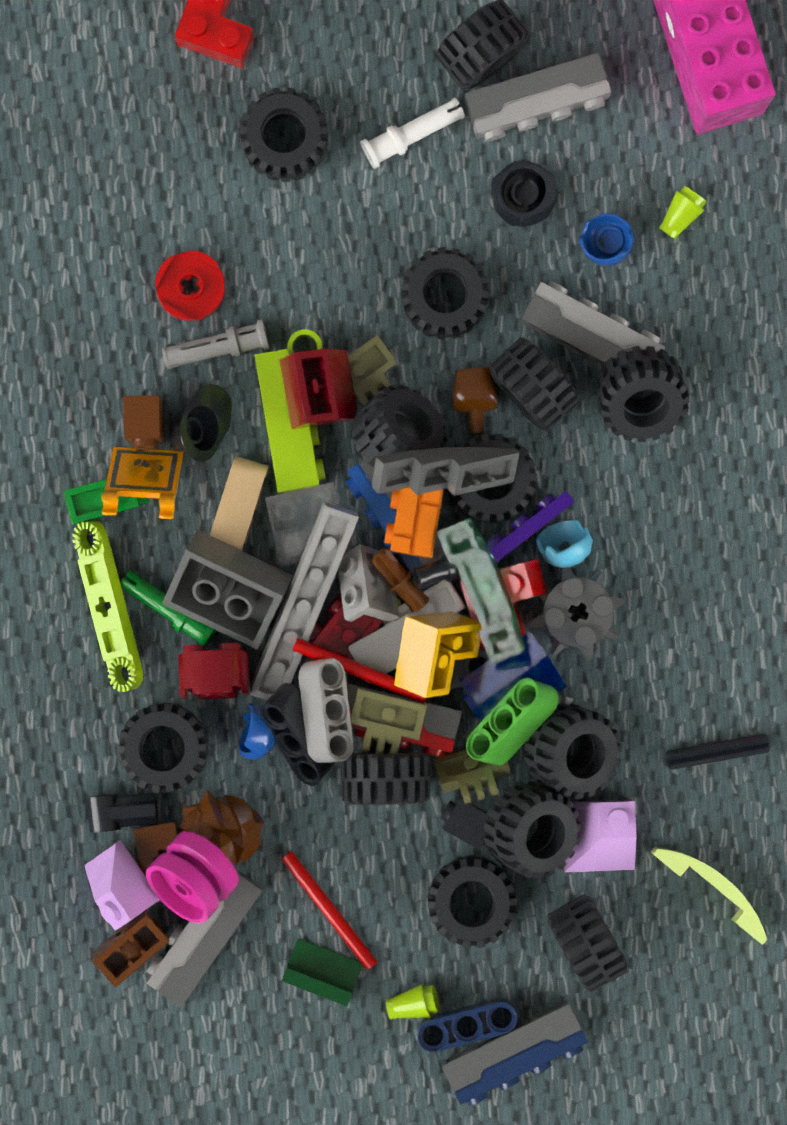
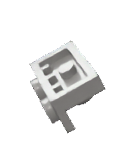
M361 544L346 552L338 567L344 619L352 622L365 614L391 622L400 617L396 592L388 589L389 583L372 563L373 556L379 550Z

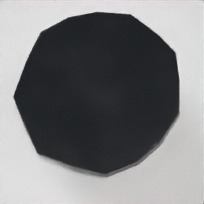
M514 161L492 179L490 192L491 206L510 226L526 227L535 225L546 219L555 205L558 190L554 178L550 172L538 164L530 161Z

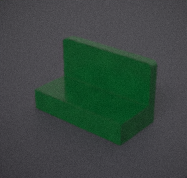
M298 939L282 981L348 1007L362 964L359 961L308 941Z

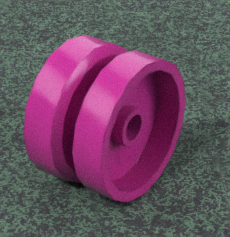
M185 831L175 837L167 846L166 854L158 856L146 871L147 881L156 896L178 916L198 924L206 922L218 909L219 901L227 899L239 882L236 869L217 846L198 834Z

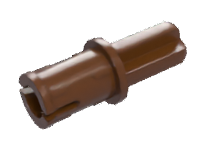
M384 548L373 556L372 563L389 583L388 589L395 591L411 613L418 612L429 602V597L416 587L411 578V571H405L388 549Z

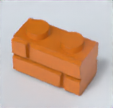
M410 487L392 492L390 508L397 509L395 523H387L384 541L386 544H391L390 552L432 559L443 489L416 495Z

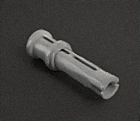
M259 319L256 324L237 329L235 326H230L226 329V333L179 345L163 347L162 354L168 370L180 365L221 355L231 354L232 356L239 357L242 355V352L257 348L268 350L270 349L264 321Z

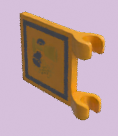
M113 447L105 490L102 493V514L117 515L119 496L159 499V518L173 519L183 453L173 450L138 451L136 448Z

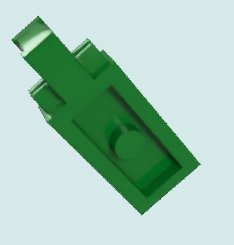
M107 479L63 491L72 525L109 516L102 514V493L105 490ZM119 496L117 513L141 507L140 505L148 503V499Z

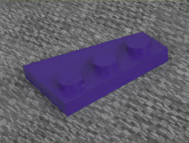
M565 491L557 498L551 493L536 505L539 512L530 518L525 513L510 525L513 532L504 538L499 533L484 545L487 552L483 555L485 567L473 570L477 576L482 575L501 558H504L573 504L575 501L569 493Z

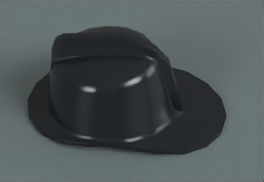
M214 384L202 386L193 395L187 407L176 412L169 426L172 440L170 443L171 450L188 454L195 461L205 462L213 457L230 427L232 402L226 390Z

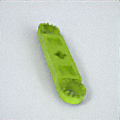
M99 521L81 522L77 524L78 527L74 528L75 533L72 536L75 539L73 543L76 544L74 547L78 551L79 560L77 561L103 661H106L108 667V678L111 679L110 685L113 684V688L118 689L117 691L119 692L135 690L143 681V669L108 534L103 524ZM88 530L93 531L92 535L95 534L93 539L96 540L93 541L95 544L92 547L87 541ZM110 602L111 608L106 610L104 604ZM123 665H125V668L128 667L127 671L130 670L128 674L131 676L127 682L122 676Z

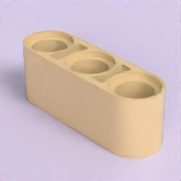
M235 456L210 536L242 551L253 523L254 511L257 510L264 488L262 486L264 479L269 472L268 465Z

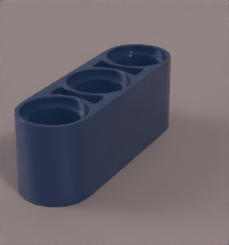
M496 998L433 1015L432 1018H424L419 1023L417 1040L424 1050L438 1052L503 1035L512 1031L516 1026L517 1012L509 1000ZM498 1007H504L511 1012V1016L507 1023L496 1024L491 1019L492 1012ZM464 1016H470L476 1020L477 1026L473 1032L462 1033L457 1028L458 1021ZM435 1025L442 1030L443 1035L440 1040L429 1042L424 1039L423 1031L426 1027Z

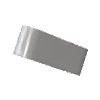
M333 658L305 662L299 671V685L308 754L317 763L343 762L353 752V735L344 667L338 660Z

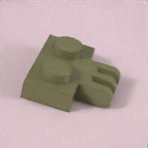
M378 335L348 356L354 393L363 406L369 402L367 398L371 395L376 396L380 392L379 389L383 386L388 388L392 385L384 373L396 365L397 361Z
M358 688L351 715V724L367 727L361 752H369L371 739L378 741L375 754H383L385 743L392 744L389 754H397L401 736L419 740L427 705Z
M466 750L434 759L443 793L460 789L465 804L471 803L470 791L473 790L476 791L478 800L485 799L483 788L487 786L492 796L499 795L495 779L511 774L508 761L503 765L495 766L472 759Z

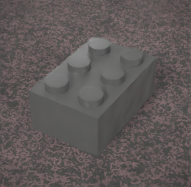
M197 530L183 555L162 604L258 650L293 575Z

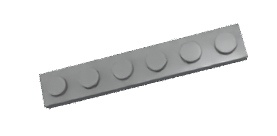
M327 502L323 503L251 680V696L268 700L281 684H291L302 654L292 651L297 638L308 641L358 521L359 516L357 512Z

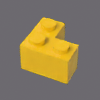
M452 611L405 617L394 685L425 698L449 694L455 660L478 657L484 623Z

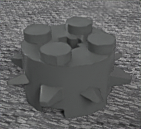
M562 568L561 583L555 585L552 589L547 588L548 593L539 595L544 602L542 614L532 620L530 625L531 628L546 629L547 633L553 638L551 654L554 656L566 646L570 648L578 647L585 659L590 660L592 659L594 643L599 642L603 637L616 640L620 637V634L611 624L614 618L613 611L625 603L623 598L609 597L608 592L602 587L604 572L599 570L592 577L586 579L584 577L576 578L570 568ZM579 604H582L585 607L583 612L587 613L586 618L573 622L570 619L572 614L568 612L569 607H577Z

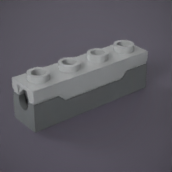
M598 52L465 93L464 101L472 126L474 127L476 139L485 137V141L490 142L506 135L505 131L518 127L520 132L537 127L539 125L538 120L551 117L552 121H559L572 115L571 110L584 107L585 111H591L605 105L604 100L610 97L611 89Z
M549 281L548 285L543 282L540 283L520 321L521 324L605 368H607L606 361L610 357L616 359L618 352L625 350L627 353L632 351V347L639 346L640 350L646 349L647 346H654L656 352L660 349H665L663 345L659 344L661 339L646 330L638 333L628 328L630 323L624 318L615 314H611L610 317L605 316L597 311L599 306L582 297L577 301L567 296L568 290L552 281Z
M237 869L238 886L227 899L219 901L218 909L202 924L189 921L185 928L178 925L169 938L168 944L172 946L165 957L158 954L146 971L152 975L146 984L155 990L157 989L159 993L179 1007H182L264 889Z

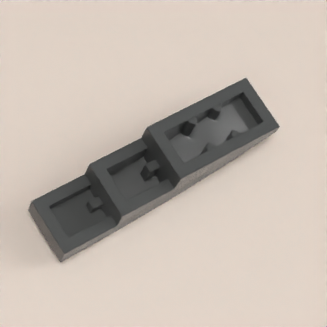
M451 447L413 450L376 456L372 488L378 494L410 487L416 495L447 488L455 496L514 482L519 452L516 449Z

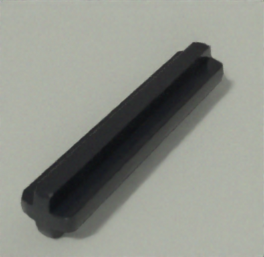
M759 734L669 750L666 752V762L669 769H679L768 753L770 751V744L767 735Z

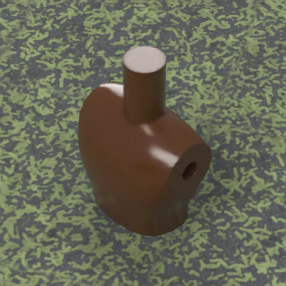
M468 368L455 371L453 407L454 411L469 413L470 434L484 433L483 412L497 408L496 384L489 368Z

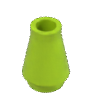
M683 186L680 192H675L659 229L676 240L679 234L705 211L702 208L707 201L688 187Z
M422 983L393 998L386 999V1009L390 1020L397 1018H432L434 1013L440 1012V1003L435 986H426L425 983Z

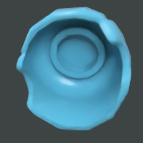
M578 520L561 521L550 525L541 531L536 538L538 548L544 560L552 566L569 568L581 563L590 554L593 542L588 528L585 527L583 529ZM565 540L569 542L571 546L560 551L559 546Z

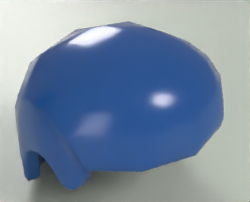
M602 213L586 222L582 235L579 237V242L588 259L597 265L613 266L621 263L630 254L634 243V232L628 221L621 216ZM602 234H603L605 249L601 246V243H600V238H601Z
M249 703L247 707L251 709V712L243 714L247 725L242 731L239 740V752L241 756L255 760L268 754L276 741L260 714L262 706Z

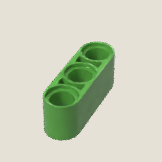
M525 678L520 680L471 732L466 742L468 755L472 759L495 766L505 764L555 711L559 701L556 689L533 679Z

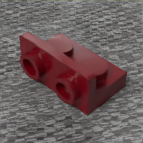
M338 594L327 608V611L331 614L323 624L320 622L315 623L308 641L353 660L354 658L349 651V645L376 631L384 620L365 614L352 622L345 620L341 594Z

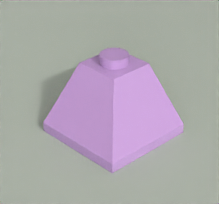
M632 799L573 801L572 807L577 809L579 817L576 820L581 822V830L577 831L580 841L579 844L574 845L573 851L575 853L573 857H568L565 860L567 865L564 867V872L635 870V801Z
M121 840L84 865L94 900L100 908L102 917L111 924L114 930L119 929L160 900L149 886L146 876Z

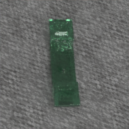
M469 518L437 531L450 565L455 563L482 626V629L478 632L491 663L493 664L524 652V641L511 597L500 570L474 523Z

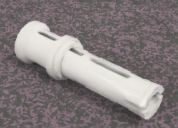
M453 98L451 101L400 127L391 125L386 128L385 133L369 141L367 139L360 141L371 166L374 169L378 168L379 163L395 154L400 156L405 154V151L408 150L407 146L459 119L465 118L462 107L458 108L457 106L459 105L458 100Z

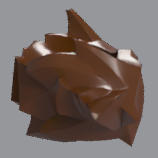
M207 790L199 804L183 808V821L179 827L186 832H193L206 838L217 846L228 857L230 862L238 865L241 860L245 863L260 846L261 828L264 822L258 812L250 807L244 798L224 795L215 799Z

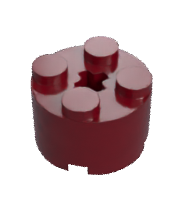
M239 643L219 644V650H207L205 645L183 646L184 653L178 655L179 698L188 699V693L197 694V700L237 698L236 691L242 690L244 697L250 695L249 654L247 651H242Z

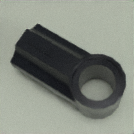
M111 794L109 796L87 797L90 832L121 830V827L158 824L156 794H138L119 797L118 794Z

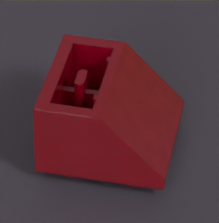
M326 348L296 352L279 360L292 429L346 422L355 419L358 409L347 350Z

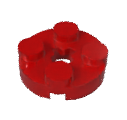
M186 251L167 258L160 266L156 275V292L162 307L171 316L182 321H201L212 315L219 308L225 296V278L218 264L210 256L199 251ZM192 277L197 278L196 285L200 288L199 291L185 295V288L181 285L182 281H190Z

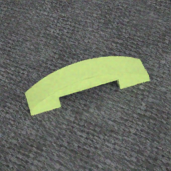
M654 847L650 851L680 877L690 866L740 908L732 920L762 945L766 942L767 937L764 928L753 907L726 877L704 862L685 853L662 847Z

